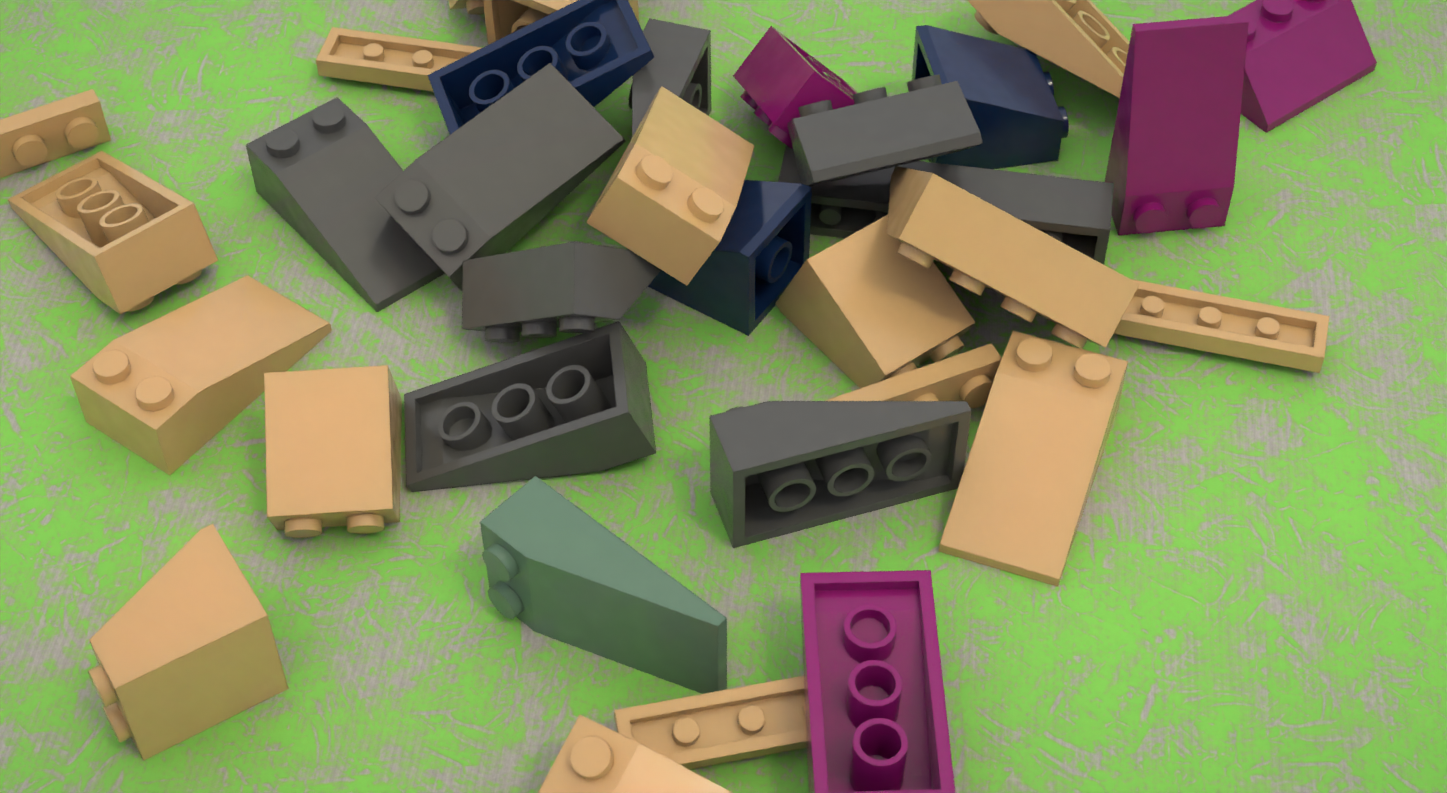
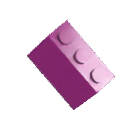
M1256 0L1228 15H1246L1249 22L1241 114L1266 133L1375 70L1377 62L1351 0Z
M770 26L733 75L745 90L740 97L755 109L754 114L769 126L768 131L792 149L787 123L792 119L800 117L798 107L831 100L833 109L855 105L852 95L858 93L848 82L772 26Z

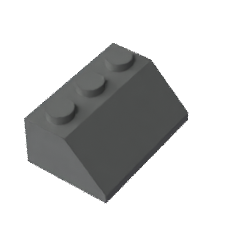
M933 75L907 82L909 92L887 97L886 88L882 87L852 95L855 105L833 109L831 100H825L798 107L800 117L792 119L787 125L801 183L810 187L960 152L983 144L980 130L958 81L942 84L940 75Z
M576 241L464 260L462 329L485 332V341L495 343L519 342L520 332L522 337L554 338L557 337L558 327L559 331L564 333L595 332V323L620 320L661 269L629 249Z

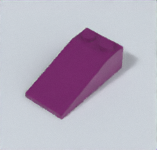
M1246 15L1133 24L1105 182L1114 183L1112 218L1118 236L1225 226L1235 183L1249 25Z
M931 570L800 573L809 793H955Z

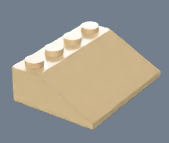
M896 166L891 175L887 235L902 242L897 253L928 269L934 259L954 269L949 278L950 281L979 296L982 295L985 287L1005 296L1000 305L1001 308L1032 323L1036 314L1056 323L1051 331L1052 335L1077 348L1083 349L1087 340L1106 348L1139 287V283L934 173Z

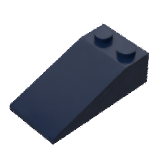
M577 0L427 76L449 134H452L549 63L595 107L655 56L628 0Z

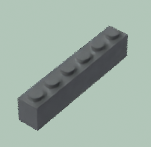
M786 146L778 182L801 183L794 151ZM923 161L899 166L934 173L1104 265L1111 229L1114 183ZM895 167L810 186L812 188L810 234L846 238L888 215L890 180Z

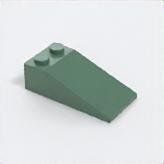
M537 476L533 477L480 521L484 547L482 557L486 564L490 588L488 596L494 607L502 615L509 619L517 617L533 631L696 692L705 694L727 690V618Z

